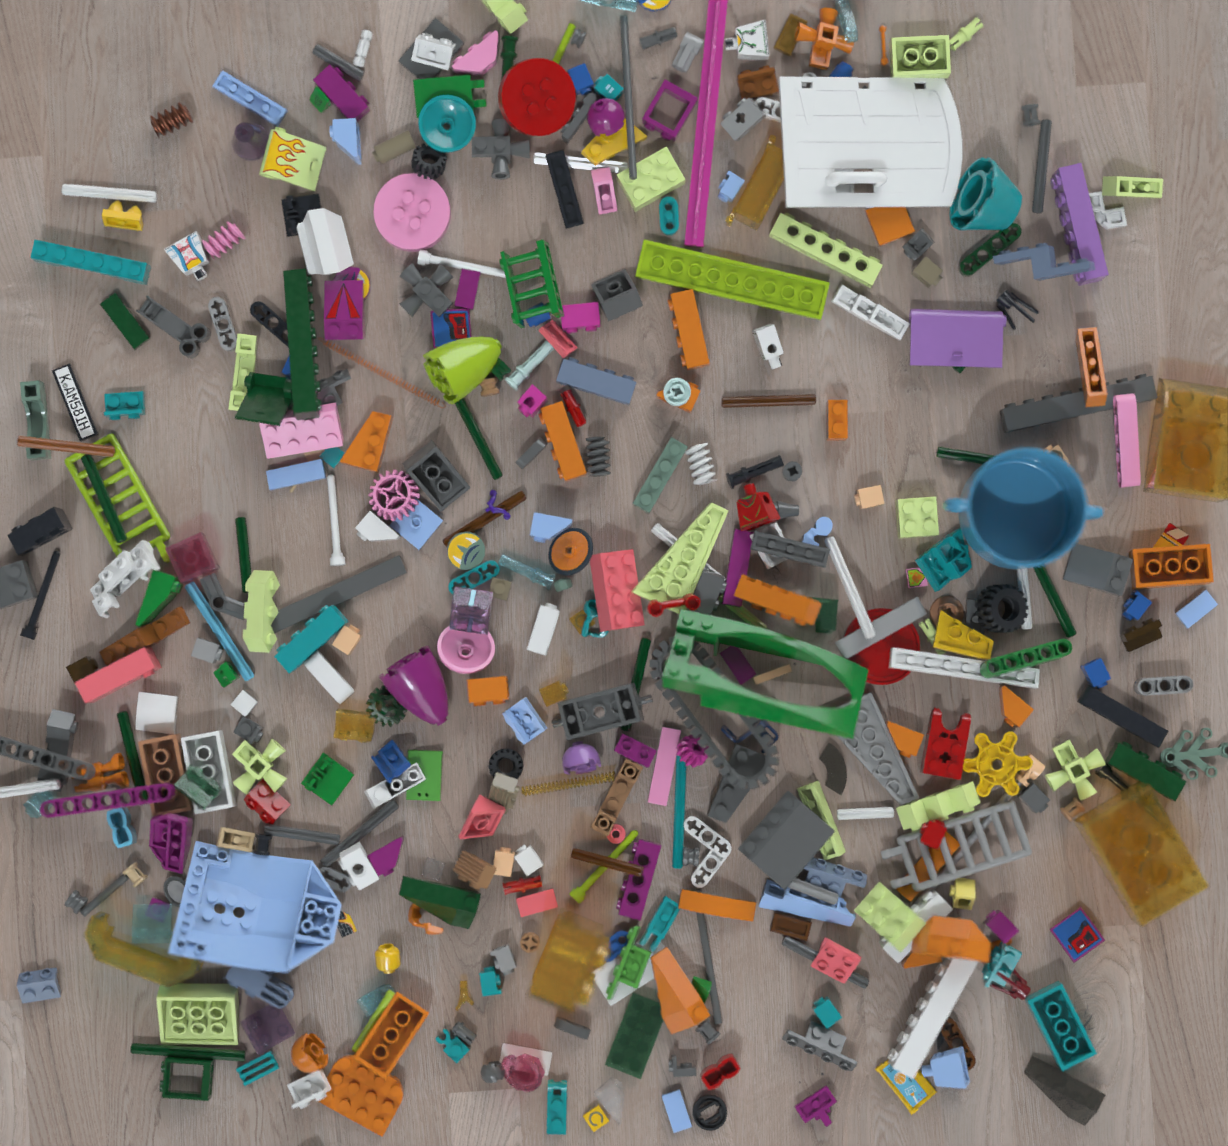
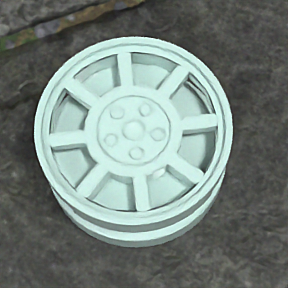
M673 378L664 387V398L672 406H682L690 398V385L682 378Z

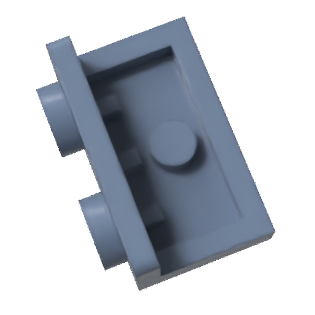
M45 968L19 974L16 986L22 1004L61 997V990L57 980V968Z

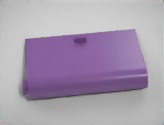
M910 309V365L1002 368L1003 327H1006V315H1003L1002 311Z

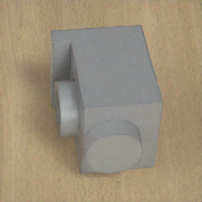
M509 944L490 951L491 956L495 955L496 957L493 959L496 969H500L503 975L514 972L517 964Z

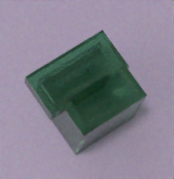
M808 597L822 603L814 622L815 633L831 634L836 631L838 600Z

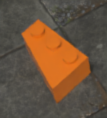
M372 411L341 458L340 463L379 473L393 417Z

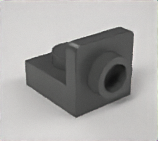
M243 716L233 733L247 740L248 743L254 744L255 742L258 743L264 733L261 731L264 727Z
M672 1055V1060H668L669 1072H673V1077L697 1076L696 1065L680 1063V1066H677L676 1055Z

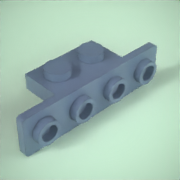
M813 857L804 867L805 870H809L805 882L837 893L839 897H841L846 883L862 888L866 886L867 874L859 870H852L839 864L827 862L824 859Z

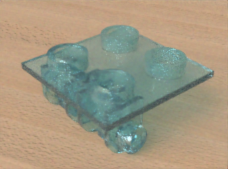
M133 904L132 943H171V938L173 937V930H171L172 904Z

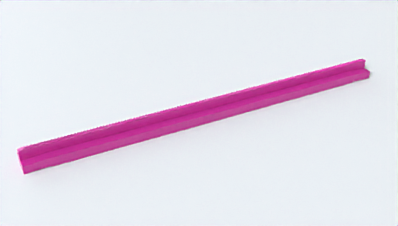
M728 0L708 1L684 246L703 248Z

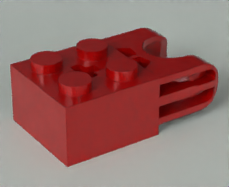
M935 707L931 710L920 768L921 773L961 780L971 725L970 714L964 713L961 715L958 725L952 730H947L942 724L941 710ZM944 752H946L948 758L947 760L942 762V759H939V756L943 755Z

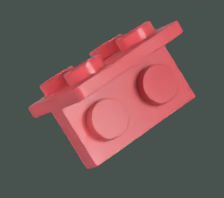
M824 937L811 967L845 984L861 961V956Z

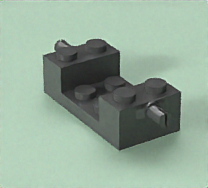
M630 683L557 703L561 718L552 720V724L558 722L559 724L552 726L553 728L563 726L566 739L571 740L644 721L642 705L653 702V699H649L652 698V695L640 697L635 683ZM598 706L604 708L605 713L602 717L595 715V708Z

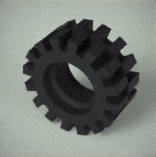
M425 143L421 147L418 145L413 151L411 161L413 172H418L417 176L419 177L424 175L423 179H427V176L430 177V180L434 179V176L436 179L439 178L445 171L446 153L434 150L430 146H426ZM423 159H432L436 163L429 164L424 162Z
M510 748L500 749L489 760V773L493 778L496 772L518 779L523 770V760L515 750ZM503 758H508L513 762V770L509 773H503L499 770L498 764Z

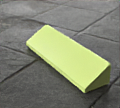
M819 781L797 788L802 803L835 830L834 834L820 849L823 859L828 860L844 854L846 850Z

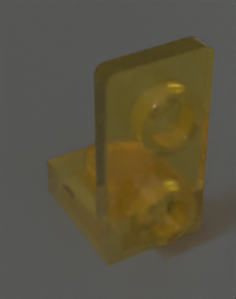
M560 680L539 689L546 707L568 698L566 694L569 693L566 683L561 684Z

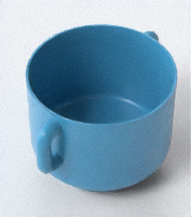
M1035 448L1010 450L987 461L969 477L963 487L960 498H950L942 503V508L945 511L958 513L962 533L970 547L987 562L1007 569H1026L1055 561L1074 546L1083 531L1086 520H1096L1104 515V510L1101 507L1087 506L1082 482L1068 463L1048 451Z

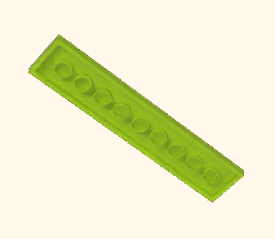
M645 239L635 278L687 290L693 289L695 292L820 321L830 282Z

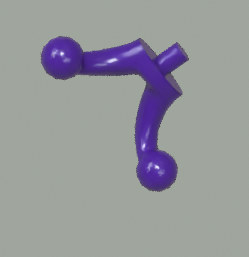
M491 490L489 493L491 499L487 502L488 507L485 511L491 510L493 514L503 513V518L509 520L511 515L502 508L493 507L497 492Z

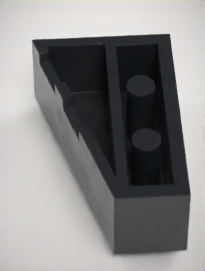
M52 507L43 514L31 518L23 526L19 525L11 529L12 532L7 536L17 555L24 556L73 530L63 509Z

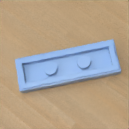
M322 459L266 471L269 490L326 478Z

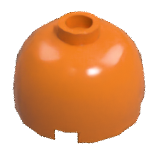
M306 1033L300 1036L291 1047L292 1063L302 1072L313 1073L323 1069L328 1064V1053L324 1054L322 1048H325V1045L318 1036L313 1033L309 1035Z

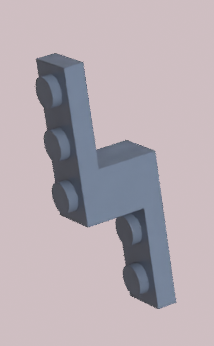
M1047 243L1036 244V248L1031 249L1029 247L1017 248L1016 252H1010V250L1000 251L999 255L993 256L994 264L997 265L1031 259L1033 277L1038 281L1095 270V263L1088 261L1087 258L1078 259L1075 264L1063 262L1058 263L1056 266L1054 247L1047 245Z

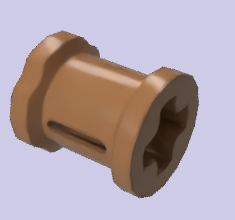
M1076 797L1067 806L1060 808L1061 813L1069 822H1072V818L1080 812L1086 811Z

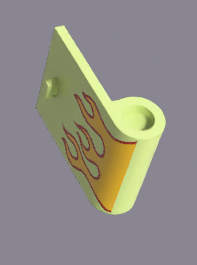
M275 127V130H270L259 175L269 179H279L315 191L326 147L288 134L283 128Z

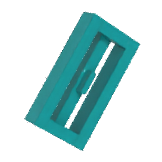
M270 1050L236 1068V1071L239 1073L244 1086L279 1069L280 1066ZM270 1057L271 1060L245 1073L243 1072L245 1068ZM273 1063V1067L247 1080V1076Z

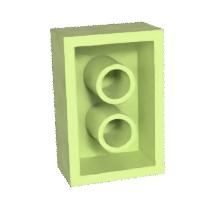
M949 35L891 38L889 43L891 78L948 79L951 74Z
M667 146L636 163L637 179L631 180L629 178V168L617 174V181L635 212L685 184V178Z
M880 882L877 883L854 910L899 952H902L926 925L925 921Z

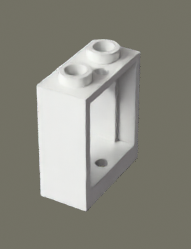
M546 603L545 606H540L527 650L547 655L560 611L556 610L557 606Z

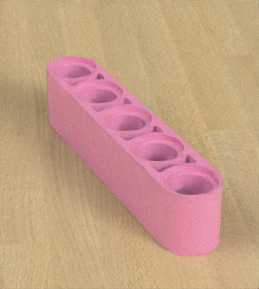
M1134 393L1114 395L1113 413L1118 485L1120 488L1140 486L1136 397Z

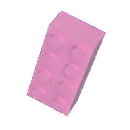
M336 402L322 405V411H319L320 418L296 420L293 410H288L280 426L259 423L267 459L343 446L344 437Z

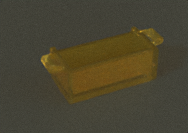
M775 135L769 136L762 158L736 207H733L730 216L726 218L725 224L727 226H731L733 219L754 230H758L784 181L783 152L782 149L774 145L776 142Z

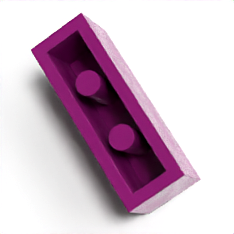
M328 65L313 79L315 85L323 91L346 119L356 118L358 122L370 111L367 106L369 102L363 95L359 97L355 91L357 89L350 81L346 83L342 78L344 76L337 67L333 68L331 65Z

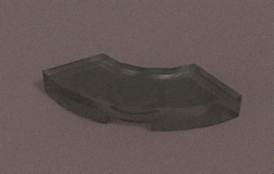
M828 742L818 758L824 763L827 770V779L824 785L842 795L847 781L846 765L840 752Z

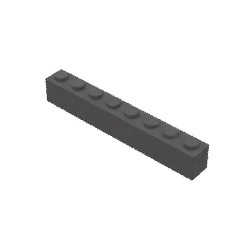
M1146 374L1135 376V380L1128 381L1127 378L1116 380L1117 384L1109 385V382H1105L1107 389L1105 406L1085 407L1083 387L1079 388V392L1072 393L1071 390L1061 392V396L1053 397V394L1042 396L1040 401H1034V398L1024 400L1022 405L1016 406V403L1004 405L1005 408L1000 410L1004 432L1007 433L1113 409L1114 395L1134 393L1137 404L1155 400L1158 397L1153 376L1147 377Z

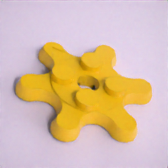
M1006 732L999 743H992L984 733H978L975 736L974 742L979 748V754L976 758L964 759L963 771L966 773L976 772L980 776V783L976 788L979 796L987 797L991 789L997 785L1002 786L1010 796H1015L1019 793L1020 787L1015 781V774L1019 770L1031 769L1033 760L1029 756H1017L1014 753V745L1018 740L1014 732ZM996 759L1002 761V768L999 770H995L992 766Z

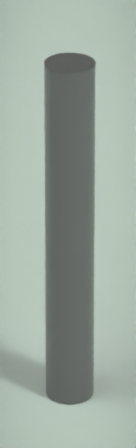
M122 874L80 911L84 917L87 916L123 885L129 877Z

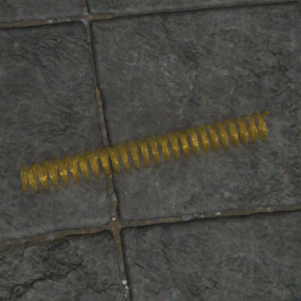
M609 771V777L607 772H605V777L603 773H601V777L599 773L597 777L596 774L593 777L590 775V780L588 775H586V780L584 776H582V780L580 776L578 780L575 777V783L573 778H571V783L569 779H567V783L565 779L563 783L562 780H559V783L556 780V786L554 781H552V786L550 782H548V786L546 782L544 786L543 783L540 786L537 783V790L535 784H533V789L531 785H529V789L526 785L525 789L522 786V794L527 796L528 793L530 796L531 793L532 795L536 793L538 795L539 792L542 794V791L546 793L547 790L549 793L550 790L553 792L554 789L557 792L558 789L561 791V786L563 790H565V786L567 790L569 786L571 789L573 786L574 788L577 786L580 788V783L582 787H584V783L587 787L588 783L590 786L592 783L595 785V780L597 784H599V780L601 784L603 780L604 783H607V780L610 783L611 780L614 782L615 771L612 774Z

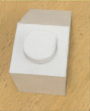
M369 511L355 527L358 530L357 535L364 541L367 539L371 542L398 540L401 537L372 511Z

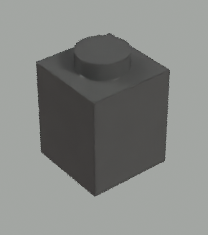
M1030 783L1027 788L1025 787L1017 795L1034 813L1038 811L1040 813L1048 807L1047 803L1050 801L1034 783Z

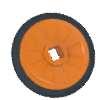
M569 528L557 535L552 541L548 553L549 563L553 570L561 575H573L583 570L593 554L592 539L586 531L580 528Z

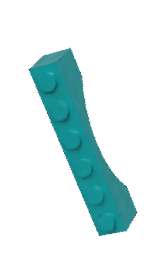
M35 239L30 257L39 263L95 272L144 285L148 284L151 266L145 262Z

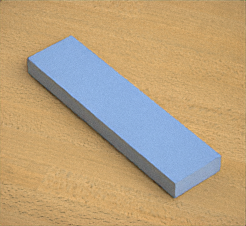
M223 70L212 86L277 127L288 112L287 109Z

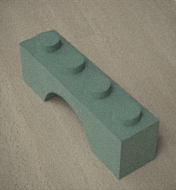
M39 380L20 382L21 400L27 417V436L50 439L45 383ZM26 447L27 459L29 460L52 459L51 450Z
M672 437L670 438L633 502L635 507L650 514L688 446Z

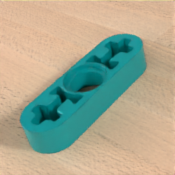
M489 560L451 580L448 589L451 594L460 596L496 577L500 572V567L497 562ZM488 564L495 565V573H486L485 576L487 578L483 580V575L478 569L482 568V571L488 569ZM471 573L479 575L480 580L478 583H470L469 575ZM465 577L470 587L466 589V585L460 588V592L453 591V583L461 584L464 582L461 578Z

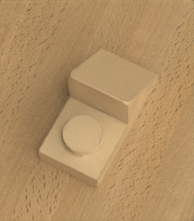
M220 827L216 846L252 852L255 833Z

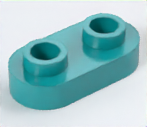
M670 196L664 197L659 203L660 229L667 236L676 234L679 229L678 202ZM667 204H670L672 206V209L666 210L665 206ZM671 223L673 228L667 229L666 224Z

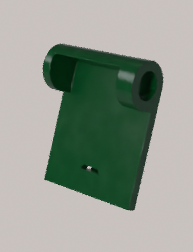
M250 372L244 380L247 393L235 415V419L280 426L292 402L291 378Z

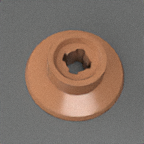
M941 596L932 603L930 618L935 626H937L940 610L944 611L948 608L951 612L949 616L962 622L964 609L958 599L952 596Z

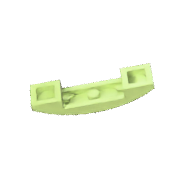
M239 333L237 334L236 362L228 409L238 411L247 393V387L244 386L246 375H249L250 372L255 373L257 336Z

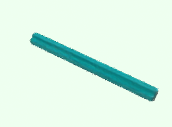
M677 755L672 867L681 869L683 867L686 764L684 761L680 762L681 757Z

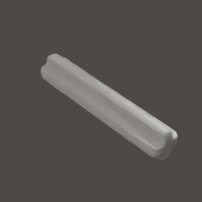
M797 878L788 886L790 889L833 905L838 901L839 895L837 893Z

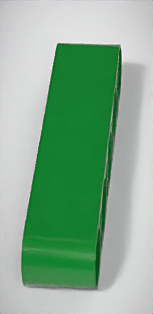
M1059 639L994 657L982 663L980 673L985 678H994L1055 661L1069 655L1072 652V644L1067 639ZM1058 645L1063 648V653L1059 651ZM1041 650L1046 653V658L1041 655ZM1024 655L1029 658V662L1024 660ZM1006 659L1011 662V667L1006 664ZM989 664L994 667V672L989 670Z

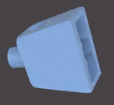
M963 1046L936 1053L930 1059V1065H922L923 1077L933 1076L935 1086L965 1089L970 1083Z

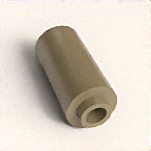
M407 130L374 146L375 151L372 153L377 162L381 161L384 164L416 148V145Z

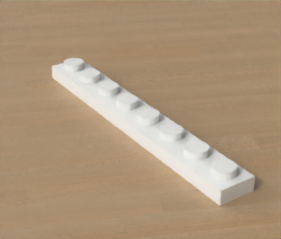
M899 648L890 649L889 668L1033 689L1038 688L1040 669L1026 668L994 678H985L980 673V666L986 661ZM989 664V670L994 672V667Z

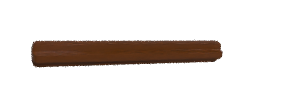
M815 394L723 397L721 399L723 408L816 404Z
M519 491L495 507L509 511L525 501L527 497L523 491ZM490 510L442 541L447 548L450 539L455 534L462 532L474 533L503 515V513L493 514Z

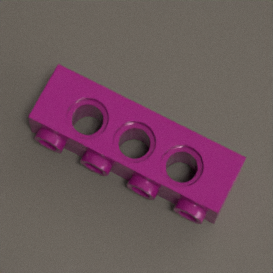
M640 838L638 843L634 842L631 853L635 855L633 861L629 860V863L640 865L638 858L641 855H646L649 858V862L646 865H640L644 867L642 875L644 880L642 883H634L632 880L634 875L629 874L628 880H623L621 890L624 891L623 898H618L616 909L619 910L618 915L641 921L661 850V844ZM636 893L638 900L636 902L628 901V894Z

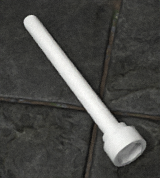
M420 249L417 262L419 265L425 266V264L429 263L441 264L506 278L505 272L502 269L433 256L427 250Z
M329 474L327 476L333 545L330 566L346 565L340 548L335 476Z

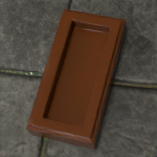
M774 912L770 932L807 941L812 922Z

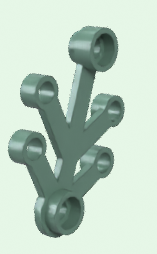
M1202 728L1199 736L1185 752H1180L1184 744L1193 739V733L1189 730H1184L1172 748H1166L1161 752L1160 760L1167 767L1175 766L1188 779L1195 780L1198 778V771L1187 767L1180 761L1188 759L1203 770L1207 777L1213 778L1218 773L1216 767L1209 766L1200 757L1220 755L1228 758V754L1225 753L1228 742H1223L1216 748L1198 750L1204 741L1210 739L1213 734L1211 729ZM1204 730H1208L1209 735L1207 737L1203 736ZM1186 732L1190 734V737L1187 740L1184 738V734ZM1169 754L1173 755L1172 761H1169L1167 759V756ZM1210 768L1214 770L1213 775L1208 774ZM1192 770L1195 772L1193 778L1189 776V772Z

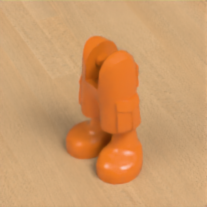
M115 753L111 760L105 764L100 762L92 763L96 770L94 777L87 780L88 783L86 784L83 783L75 786L74 790L76 793L97 792L105 790L108 784H116L120 788L129 787L130 781L125 771L104 776L105 772L125 768L123 755ZM86 767L81 769L83 776L86 774Z

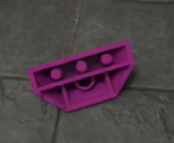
M165 814L151 818L149 847L161 862L163 869L183 874L191 846L192 818L177 814Z

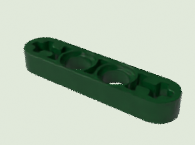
M1012 223L1008 228L996 233L959 264L960 274L969 277L991 261L993 256L998 255L1000 251L1006 249L1021 236V227L1016 223ZM1008 228H1010V229H1014V228H1015V229H1016V232H1015V235H1016V236L1011 235V236L1008 237L1007 239H1005V237H1003V236H1005V235H1007V234L1009 233L1010 230H1009ZM1000 239L1003 244L1002 248L995 249L992 245L993 240ZM985 251L988 254L987 260H979L977 257L978 252ZM973 257L976 263L970 268L971 272L969 270L964 271V263L969 265L973 261L971 259Z

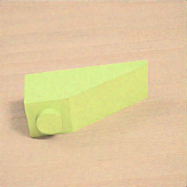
M1103 176L1102 196L1162 198L1163 179Z

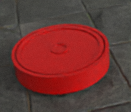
M531 58L520 61L513 65L501 80L498 90L500 111L506 122L522 134L545 136L555 133L569 121L575 108L576 93L573 81L567 71L552 60Z
M875 608L866 612L870 622L892 611V609ZM857 617L849 623L843 637L861 628ZM911 622L847 659L868 669L867 683L875 685L896 683L905 678L911 671L889 668L890 649L899 648L920 652L918 632Z

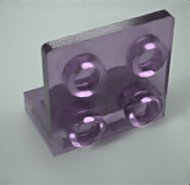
M271 1004L245 1017L240 1022L258 1056L295 1034L283 1009L276 1008Z

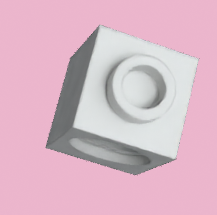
M523 845L516 850L517 854L514 858L527 876L543 866L544 863L531 845L528 847Z

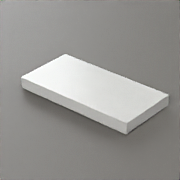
M651 934L647 943L643 946L639 944L640 941L634 945L650 951V945L656 936ZM662 942L659 943L651 956L665 948ZM620 955L590 973L610 1006L637 990L620 982L612 1000L607 999L608 994L606 990L609 983L614 981V969L617 964L620 965L622 960ZM651 958L648 961L638 988L654 979Z

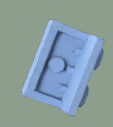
M526 697L502 713L505 722L511 726L517 739L523 745L548 729Z

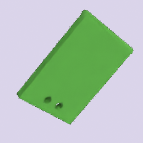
M408 750V761L411 765L418 763L426 780L406 790V800L441 801L443 751Z

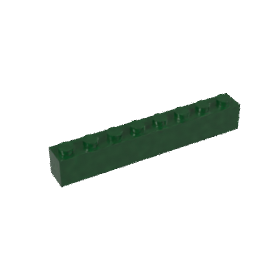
M306 268L283 271L293 414L296 420L320 418L319 411H322L321 399H318V393H321L320 381H317L316 377L320 372L318 363H315V357H318L317 345L314 346V339H317L316 328H313L312 322L315 321V312L311 310V304H314L313 292H310V286H313L312 276L308 275Z

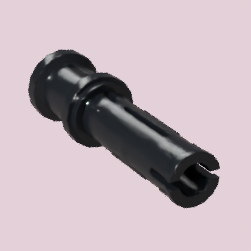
M778 455L749 468L741 467L740 470L731 474L726 473L725 475L730 488L734 489L739 484L749 483L754 477L783 467L784 463L781 456Z

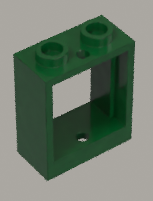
M166 1057L165 1061H162L161 1073H164V1077L160 1081L159 1091L162 1092V1098L209 1101L212 1098L214 1059ZM173 1063L203 1065L201 1092L171 1090Z

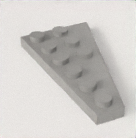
M872 693L863 695L854 738L837 737L902 806L919 797ZM847 702V703H845V704H843V705H841V706H838V707H836V708L845 707V706L849 705L850 702Z

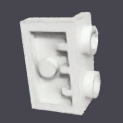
M422 33V35H418L415 39L411 60L449 70L456 44L451 43L452 41L449 39L440 38L438 40L434 39L430 34Z

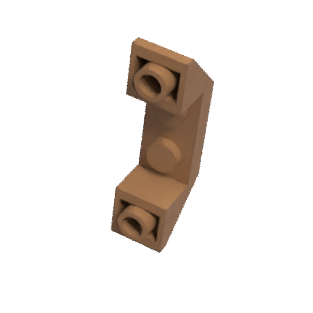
M625 759L591 828L606 836L609 835L633 785L643 769L642 766Z

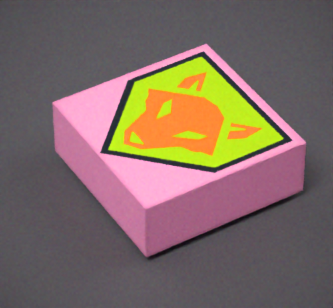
M920 568L905 569L908 588L928 586L927 579Z

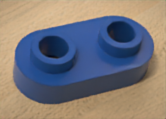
M619 930L604 941L597 950L599 959L603 962H611L618 957L623 947L628 945V932ZM619 937H625V943H620L618 941ZM608 948L610 949L611 953L609 955H605L603 953V950Z

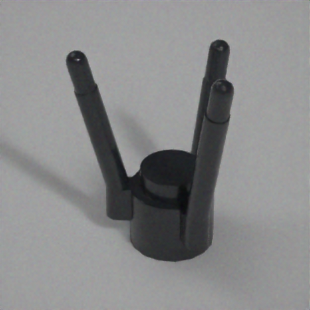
M1008 290L996 300L999 303L997 307L1003 312V315H1006L1007 321L1013 330L1016 327L1005 308L1009 310L1014 306L1032 323L1035 320L1016 302L1035 314L1039 313L1038 310Z

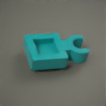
M444 1028L443 1033L446 1034V1038L441 1039L437 1036L435 1039L439 1044L446 1045L443 1051L457 1064L470 1048L457 1035L452 1039L450 1032Z

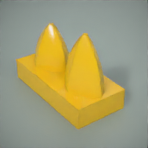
M117 199L108 209H103L102 219L104 226L142 231V213L137 205L131 207L127 212H123L122 204Z

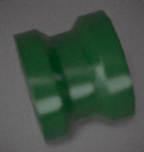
M498 358L491 373L499 381H502L504 375L509 374L512 370Z

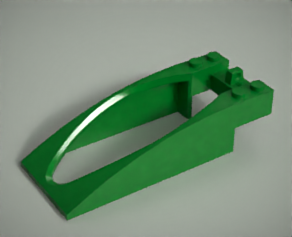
M681 609L670 655L663 673V687L701 695L700 706L853 739L868 669L837 654L784 634L734 620ZM698 641L714 645L713 656H717L720 644L822 665L844 684L851 695L852 701L849 705L842 708H824L793 704L758 695L726 680L707 667L689 664L694 642Z

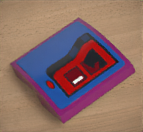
M449 309L440 317L433 311H430L434 348L458 339L472 337L469 309Z
M1081 907L1050 929V932L1073 963L1105 941Z

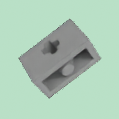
M743 98L736 105L738 108L735 111H729L722 117L724 121L720 124L734 141H739L766 117V114L752 98ZM740 114L746 115L744 117L745 122H739Z

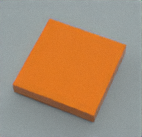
M874 207L865 210L879 247L915 232L905 207Z

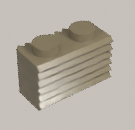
M496 772L488 799L504 806L506 809L504 814H507L509 808L513 809L520 789L517 786L518 779Z

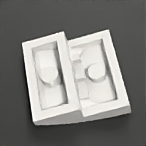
M139 692L136 730L175 734L178 696Z

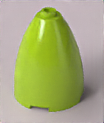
M492 337L458 339L425 353L423 357L424 359L426 358V362L423 365L433 386L437 387L441 393H444L443 399L453 405L471 393L488 376L501 354L500 349H502V346L498 339Z

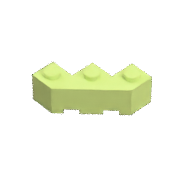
M481 0L488 10L497 17L501 26L510 34L528 21L524 14L527 11L520 2L517 4L513 0Z
M254 570L245 585V591H248V602L244 604V619H247L246 630L243 629V639L250 652L269 653L277 641L271 624L279 612L272 597L280 584L274 571Z
M972 781L951 787V789L933 793L916 801L913 800L897 807L896 810L903 830L911 828L912 831L921 829L922 824L929 820L937 819L944 821L949 819L948 815L963 810V813L973 811L975 810L974 806L980 804V800Z

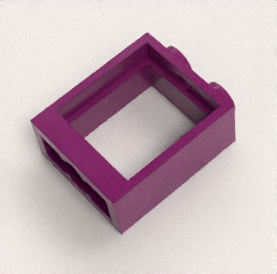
M665 79L644 114L642 123L649 131L653 132L655 130L661 133L660 136L665 140L675 141L696 106L698 98ZM664 92L688 105L674 131L650 118Z

